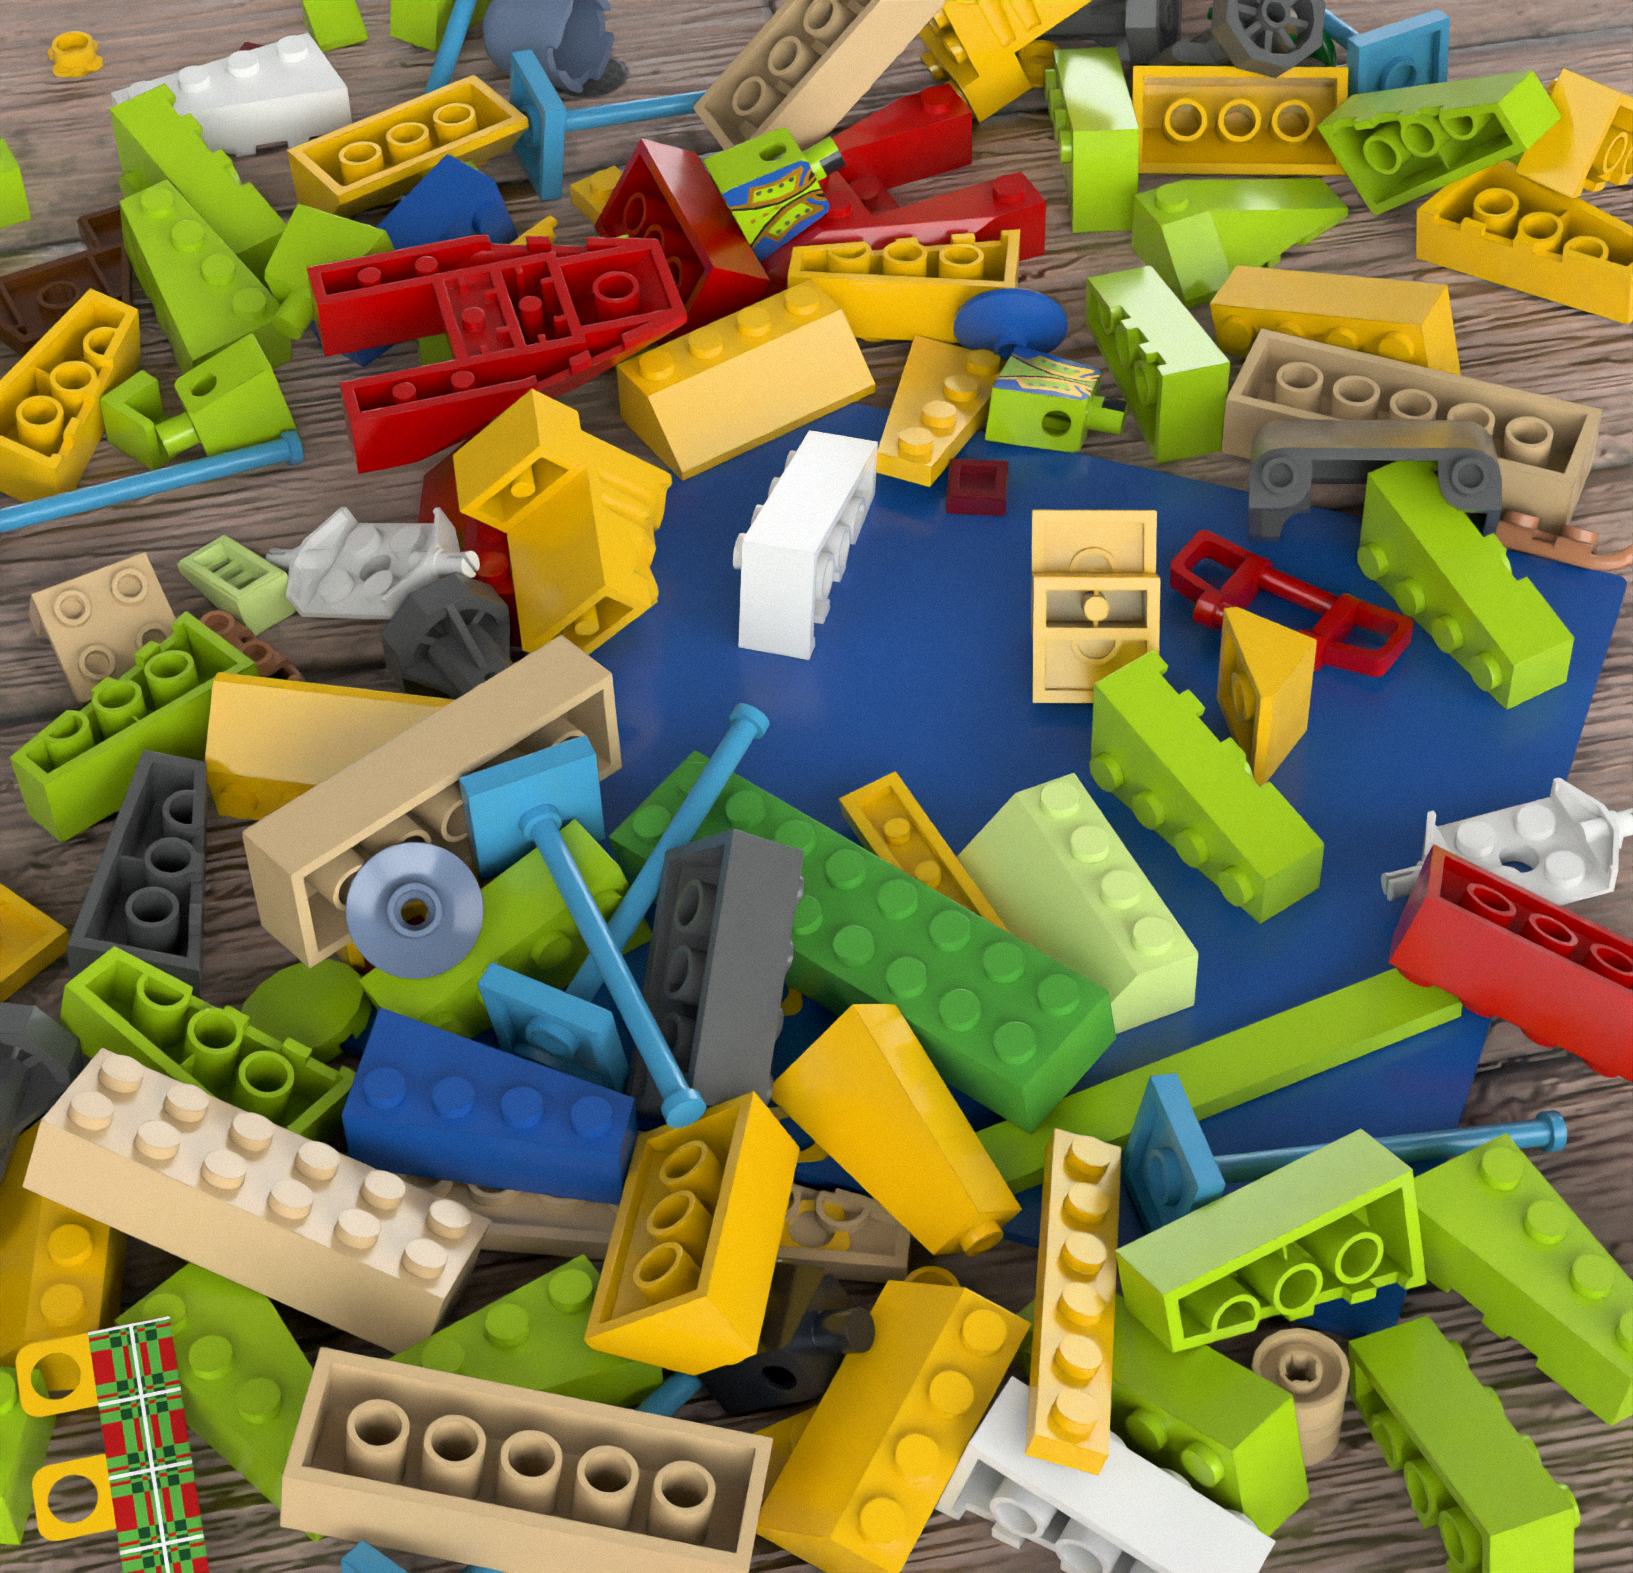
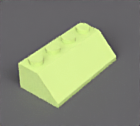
M1075 773L1015 793L957 856L959 862L1010 934L1109 991L1116 1034L1194 1006L1198 951Z

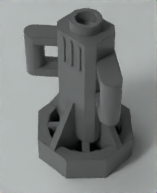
M1092 0L1035 40H1093L1102 47H1116L1118 56L1133 66H1148L1149 61L1153 57L1181 40L1182 0Z
M1214 0L1211 29H1207L1190 42L1177 41L1149 61L1148 66H1235L1237 69L1277 78L1322 46L1326 3L1324 0ZM1291 5L1297 14V18L1290 17L1289 7ZM1287 33L1297 35L1295 44Z
M456 573L409 593L381 633L387 671L405 693L412 695L452 698L456 700L477 685L484 683L513 665V662L510 660V645L513 640L508 605L490 584Z
M0 1002V1184L22 1129L28 1130L44 1117L84 1069L80 1039L36 1006Z

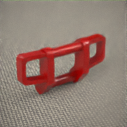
M1209 530L1198 531L1170 563V586L1196 603L1193 621L1211 630H1222L1224 608L1239 607L1245 610L1262 590L1323 616L1312 630L1300 629L1298 631L1317 640L1314 671H1319L1325 664L1372 677H1380L1389 670L1412 639L1414 622L1411 618L1364 602L1362 599L1348 593H1343L1339 597L1272 568L1271 560L1251 553ZM1201 559H1212L1235 571V573L1221 589H1216L1190 572ZM1356 625L1390 637L1384 646L1377 650H1368L1343 643Z

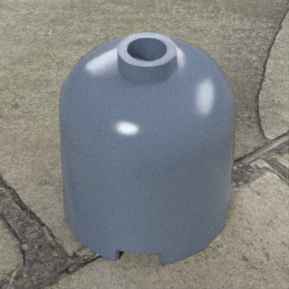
M491 0L483 18V42L487 55L499 71L511 75V52L532 49L553 87L577 93L583 92L584 88L582 86L589 79L598 81L601 78L610 58L614 34L605 31V16L603 12L611 10L608 0Z

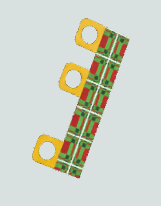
M170 1316L32 1343L23 1347L17 1354L15 1361L20 1402L23 1410L32 1417H45L99 1406L105 1454L47 1465L36 1472L32 1480L37 1527L40 1534L47 1540L61 1541L116 1529L123 1573H210ZM54 1353H61L70 1356L76 1361L80 1369V1380L75 1390L68 1396L56 1400L46 1399L34 1390L31 1382L32 1371L37 1362L43 1357ZM69 1475H80L88 1478L95 1485L98 1493L97 1504L93 1512L84 1520L75 1523L60 1521L51 1513L48 1505V1496L53 1485Z

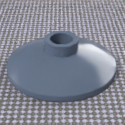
M401 843L378 852L359 869L347 895L346 921L356 948L374 967L399 978L424 979L450 970L471 951L479 936L483 922V898L474 874L455 854L440 846L429 843ZM417 900L426 906L428 916L423 923L410 925L403 920L401 909L408 901Z

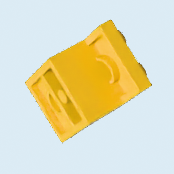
M1032 509L1031 634L1033 638V703H1093L1094 683L1152 650H1155L1159 655L1160 577L1156 574V510Z

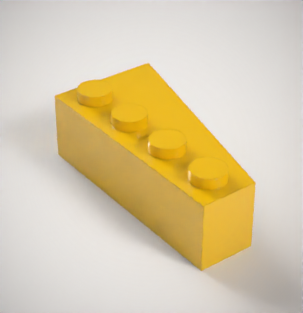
M1563 68L1559 78L1554 79L1546 89L1562 118L1527 151H1524L1515 173L1570 198L1581 196L1583 188L1591 192L1601 191L1604 189L1606 182L1617 186L1627 184L1629 178L1633 176V95Z
M1504 160L1444 186L1417 209V259L1627 325L1633 321V226L1578 197L1570 198L1515 173L1518 165Z
M1020 229L1002 230L1000 240L975 242L974 233L951 234V244L923 246L919 244L917 237L896 239V242L888 244L882 250H872L866 241L793 247L788 272V289L810 279L842 308L855 338H861L868 342H880L886 339L913 341L914 336L917 335L940 342L959 343L954 334V317L958 309L967 300L991 290L1018 289Z
M1237 265L1210 302L1218 348L1223 352L1245 359L1262 328L1461 376L1447 284Z
M90 288L0 380V492L25 503L76 489L105 432L99 398L132 377L142 359L139 312L137 308Z

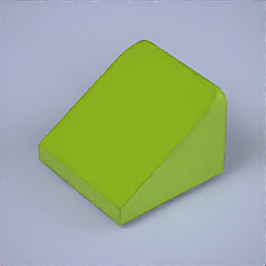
M301 0L304 25L322 52L368 40V33L355 0Z

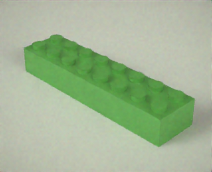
M694 750L609 836L617 864L620 866L629 887H631L709 762L710 758ZM734 772L690 843L736 829L803 850L801 875L804 879V890L802 898L795 908L791 934L794 956L792 964L785 974L784 983L839 1017L852 1004H896L943 1081L1029 1134H1032L1116 1039L1108 990ZM658 895L656 896V898H655L654 901H653V902L656 903V904H657V900H658Z

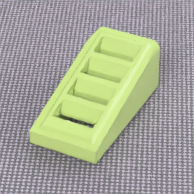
M222 535L177 563L180 573L219 610L229 612L234 618L250 629L255 636L297 611L286 598L287 573L227 535Z

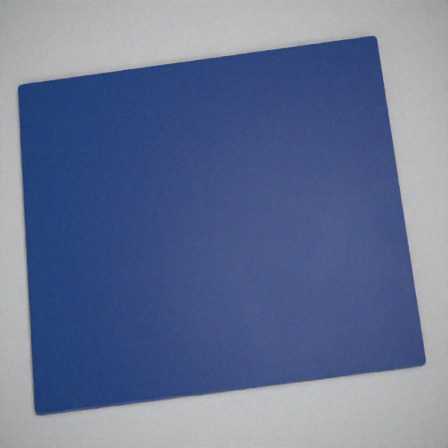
M853 402L685 481H682L669 468L668 473L671 474L672 485L667 490L665 510L660 528L654 531L656 550L650 566L658 586V602L589 654L591 658L610 671L613 678L622 768L599 782L605 839L597 841V843L616 863L609 836L694 750L708 758L712 757L731 726L729 715L739 703L748 704L759 709L768 718L770 726L761 739H753L734 773L862 848L864 846L842 816L839 798L895 771L956 857L1015 793L1075 773L1199 954L1194 1006L1116 1034L1115 1041L1065 1096L1067 1097L1396 968V966L1389 963L1392 937L1410 895L1389 901L1387 894H1384L1381 886L1382 873H1390L1416 866L1419 861H1422L1427 813L1430 811L1436 813L1435 825L1441 826L1550 797L1553 779L1561 778L1567 782L1625 597L1627 582L1622 576L1507 550L1506 555L1511 565L1512 575L1517 581L1525 577L1530 579L1574 636L1567 681L1506 710L1488 691L1480 689L1472 679V676L1449 653H1444L1440 650L1433 637L1412 617L1405 615L1398 607L1396 601L1375 580H1370L1362 572L1357 564V551L1360 543L1363 517L1311 506L1310 513H1297L1288 519L1282 528L1280 542H1249L1248 491L1075 452L1070 453L985 440L986 432L977 430L954 459L1009 461L1006 516L946 514L949 465L931 487L876 473L875 495L855 545L850 544L846 569L840 582H832L827 598L830 599V609L824 624L814 623L813 637H815V647L810 659L806 660L739 648L741 570L734 569L733 553L737 537L740 533L748 532L751 527L755 507L758 504H765L773 478H780L782 476L789 452L791 450H798L809 430L877 441L879 447L890 411ZM1032 509L1157 511L1156 574L1160 577L1159 656L1168 665L1166 673L1162 676L1178 694L1188 689L1205 707L1203 715L1199 716V718L1220 742L1229 737L1232 738L1216 699L1222 630H1211L1193 621V612L1196 603L1173 589L1169 584L1171 561L1198 531L1209 530L1251 553L1271 560L1272 568L1339 597L1343 593H1348L1362 599L1364 602L1407 616L1413 620L1410 644L1383 676L1372 677L1325 664L1319 671H1313L1307 730L1267 781L1273 784L1325 843L1320 886L1318 889L1262 924H1259L1240 906L1237 907L1228 902L1219 887L1199 869L1188 866L1180 858L1176 849L1155 830L1145 828L1138 821L1134 812L1112 792H1106L1097 785L1090 774L1089 767L1091 760L1093 703L1032 702ZM1209 558L1201 559L1190 571L1216 589H1221L1235 573V571ZM1264 590L1245 609L1248 612L1297 632L1300 629L1312 630L1323 617ZM1356 625L1343 643L1368 650H1377L1383 647L1390 637ZM1511 861L1502 864L1503 866L1515 868L1520 873L1533 870L1523 862ZM654 902L644 916L651 932L657 906ZM651 940L622 955L641 993L643 991ZM603 982L591 1003L612 1012L630 1069L634 1040L605 982ZM786 983L783 986L781 1003L787 998L789 993ZM566 986V987H564V988H562V989H560V990L563 991V992H565L566 989L568 988V986ZM802 994L803 1006L801 1010L794 1015L784 1016L782 1030L775 1041L770 1071L773 1082L839 1018L838 1015ZM372 1002V1010L366 1028L356 1040L353 1034H351L347 1040L342 1042L340 1046L343 1051L360 1057L363 1056L378 1013ZM1463 1005L1461 1017L1202 1119L1198 1123L1213 1156L1332 1143L1359 1129H1363L1371 1137L1377 1138L1459 1128L1493 1017L1487 1018L1477 1015ZM493 1027L471 1038L473 1041L502 1051ZM944 1081L974 1132L1006 1121L1005 1118ZM772 1098L767 1105L768 1108L779 1107ZM790 1117L779 1121L800 1147V1151L806 1150L814 1144L815 1141ZM637 1118L638 1130L643 1132L667 1124L665 1120ZM1124 1151L1121 1152V1160H1122ZM830 1155L821 1161L803 1162L796 1165L794 1180L832 1191L839 1188L873 1198ZM1449 1158L1407 1162L1405 1164L1413 1169V1176L1415 1178L1447 1162ZM1121 1174L1117 1249L1146 1235ZM1254 1181L1226 1184L1221 1198ZM1043 1183L1014 1194L1022 1210L1001 1228L1004 1232L1002 1239L1039 1249ZM1398 1283L1377 1288L1376 1298L1352 1305L1343 1297L1314 1305V1315L1293 1321L1357 1339L1396 1326L1408 1289L1405 1290ZM1282 1314L1276 1315V1317L1286 1319Z

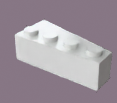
M309 33L298 36H286L278 42L249 51H237L223 59L200 66H188L177 73L151 81H139L128 88L111 92L113 106L165 83L176 95V102L173 104L177 113L181 117L191 113L202 125L203 134L200 136L205 141L209 150L215 152L222 149L225 153L236 154V157L256 154L255 147L257 145L287 141L288 149L308 142L309 137L325 135L352 124L348 88Z
M809 430L798 450H791L789 452L784 473L780 478H773L769 488L768 499L764 505L758 504L755 507L751 527L747 533H740L735 543L733 567L734 569L741 570L739 648L806 660L810 659L815 647V637H813L814 623L824 624L830 609V599L827 598L832 582H840L846 569L850 544L855 545L875 495L877 441Z
M1011 1376L970 1440L935 1508L958 1521L965 1510L973 1512L995 1523L992 1528V1537L1017 1549H1020L1026 1538L1056 1552L1061 1560L1060 1570L1067 1573H1258L1276 1542L1259 1531L1255 1523L1244 1514L1222 1508L1193 1490L1190 1483L1177 1472L1167 1468H1158L1128 1449L1125 1443L1111 1431L1109 1456L1099 1476L1025 1455L1029 1386Z

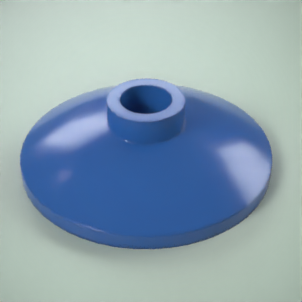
M1007 288L981 293L967 300L958 309L954 317V334L957 341L964 348L990 350L995 355H999L1000 359L1006 361L1010 358L1016 345L1048 354L1063 342L1068 330L1066 313L1055 300L1044 294L1025 289Z

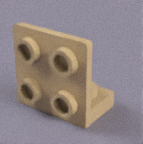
M146 552L31 594L28 615L37 636L40 637L47 634L79 705H87L92 701L91 689L108 676L118 680L135 666L136 662L133 654L150 640L160 645L174 633L171 623L176 620Z

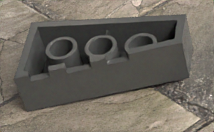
M143 750L67 944L70 981L113 946H116L192 986V995L202 999L208 821L206 762Z

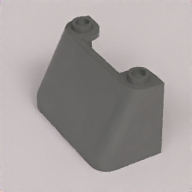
M1466 420L1271 421L1258 430L1253 437L1251 446L1249 542H1280L1282 528L1289 518L1297 513H1310L1311 484H1367L1369 472L1397 460L1438 461V470L1434 471V473L1438 477L1439 491L1445 502L1456 510L1466 512L1465 514L1483 537L1492 533L1495 534L1502 510V477L1493 439L1484 427L1476 422Z

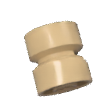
M1304 1328L1280 1330L1266 1337L1255 1350L1251 1371L1293 1395L1304 1465L1312 1466L1328 1458L1338 1445L1350 1369L1345 1353L1334 1340L1324 1334Z

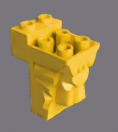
M947 0L940 11L926 24L927 26L918 33L927 51L920 58L935 82L937 83L945 78L946 82L942 85L949 83L971 109L975 118L981 123L1032 88L1015 52L1092 0Z
M534 389L529 390L453 454L460 512L507 533L522 650L531 653L558 636L563 635L589 655L658 602V586L650 566L656 550L654 531L660 528L665 510L667 490L672 485L670 473L582 431L577 410Z

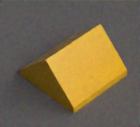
M1239 607L1224 608L1216 699L1233 740L1246 753L1245 759L1252 770L1253 780L1258 786H1262L1267 783L1307 730L1317 640Z

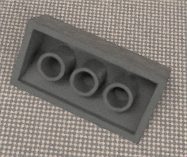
M736 829L728 830L665 852L642 995L689 1088L700 1092L706 1104V1109L752 1091L756 1092L766 1106L770 1102L773 1092V1078L770 1071L774 1045L780 1035L784 1021L783 1009L780 1006L784 979L794 956V945L791 941L794 914L804 890V879L801 875L803 850ZM634 1042L625 1095L635 1098L637 1118L665 1120L661 1112L664 1100Z

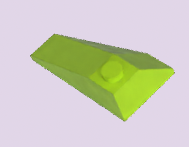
M1321 178L1180 180L1134 195L1131 248L1147 266L1151 265L1185 308L1189 309L1212 301L1237 265L1263 268L1274 267L1280 263L1281 253L1293 245H1307L1347 218L1349 208Z

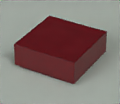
M950 459L946 514L1006 516L1009 461Z

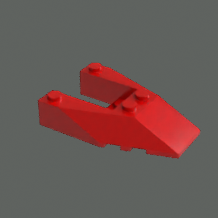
M949 83L928 87L923 91L900 97L832 137L846 166L818 181L830 205L829 210L824 216L760 262L770 279L762 300L788 289V272L793 247L866 241L872 250H882L888 244L896 242V239L917 237L919 244L934 246L951 244V234L974 233L975 242L1000 240L1002 230L1020 229L1019 262L1045 254L1046 200L1022 171L900 208L887 189L972 164L971 109Z
M472 235L306 267L314 319L325 357L445 333L453 358L450 361L339 383L347 436L358 474L417 463L477 435L529 390L534 389L555 399L580 387L687 323L686 310L659 240L647 238L586 237V246L551 245L549 236H526L527 245L491 244L488 235Z

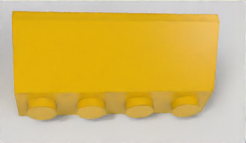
M1133 66L1130 79V98L1139 126L1138 175L1346 176L1345 170L1316 126L1348 99V67H1293L1277 78L1237 69L1235 66Z
M471 75L288 149L287 153L298 204L350 219L351 216L377 205L390 204L399 196L411 192L422 180V177L426 176L447 154L463 163L471 160L477 167L487 163L490 158L509 151L528 129V118L477 76Z
M810 279L616 365L621 419L682 481L875 393L874 379L842 308Z
M218 672L212 686L205 753L207 782L218 814L237 819L260 820L455 700Z
M755 1091L707 1108L700 1119L686 1127L673 1128L666 1124L637 1136L584 1336V1341L592 1350L693 1376L724 1365H734L745 1358L756 1355L800 1147Z
M41 1119L19 1136L0 1184V1366L16 1367L17 1354L26 1345L116 1327L114 1320L120 1314L128 1234L22 1187ZM54 1353L47 1355L39 1360L33 1368L42 1370L48 1391L75 1390L80 1380L78 1364L66 1354Z
M888 1280L870 1312L875 1326V1337L871 1348L865 1353L847 1354L761 1507L756 1534L826 1573H900L1032 1323L966 1287Z

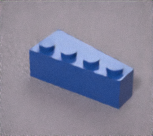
M449 154L376 226V228L387 232L395 250L472 235H488L491 244H510L519 237L495 180ZM313 320L310 323V327L317 340L321 342L316 323ZM396 343L358 350L352 353H343L342 355L365 367Z
M381 1007L378 1010L342 1112L349 1157L377 1170L613 1205L620 1204L638 1136L635 1098Z

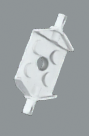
M341 507L307 536L300 546L294 549L271 548L269 550L271 554H266L265 560L288 573L286 598L302 617L391 620L409 593L453 573L472 578L476 575L474 571H478L480 566L479 558L475 552H460L455 527L440 507H435L433 510L435 515L434 523H358L347 507Z
M1555 778L1553 779L1550 797L1472 818L1436 826V813L1430 811L1427 813L1422 861H1419L1416 866L1390 873H1382L1381 886L1384 894H1387L1389 901L1410 895L1427 854L1434 844L1560 906L1613 892L1618 873L1619 849L1622 847L1623 838L1633 835V808L1619 812L1614 810L1608 811L1607 807L1563 779ZM1511 861L1523 862L1533 870L1520 873L1515 868L1503 866L1502 864Z

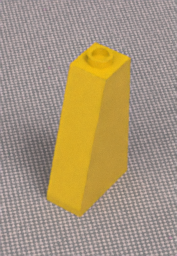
M852 1004L773 1082L772 1100L933 1255L965 1252L968 1257H973L988 1251L1003 1238L1004 1232L1001 1228L1022 1210L896 1004Z

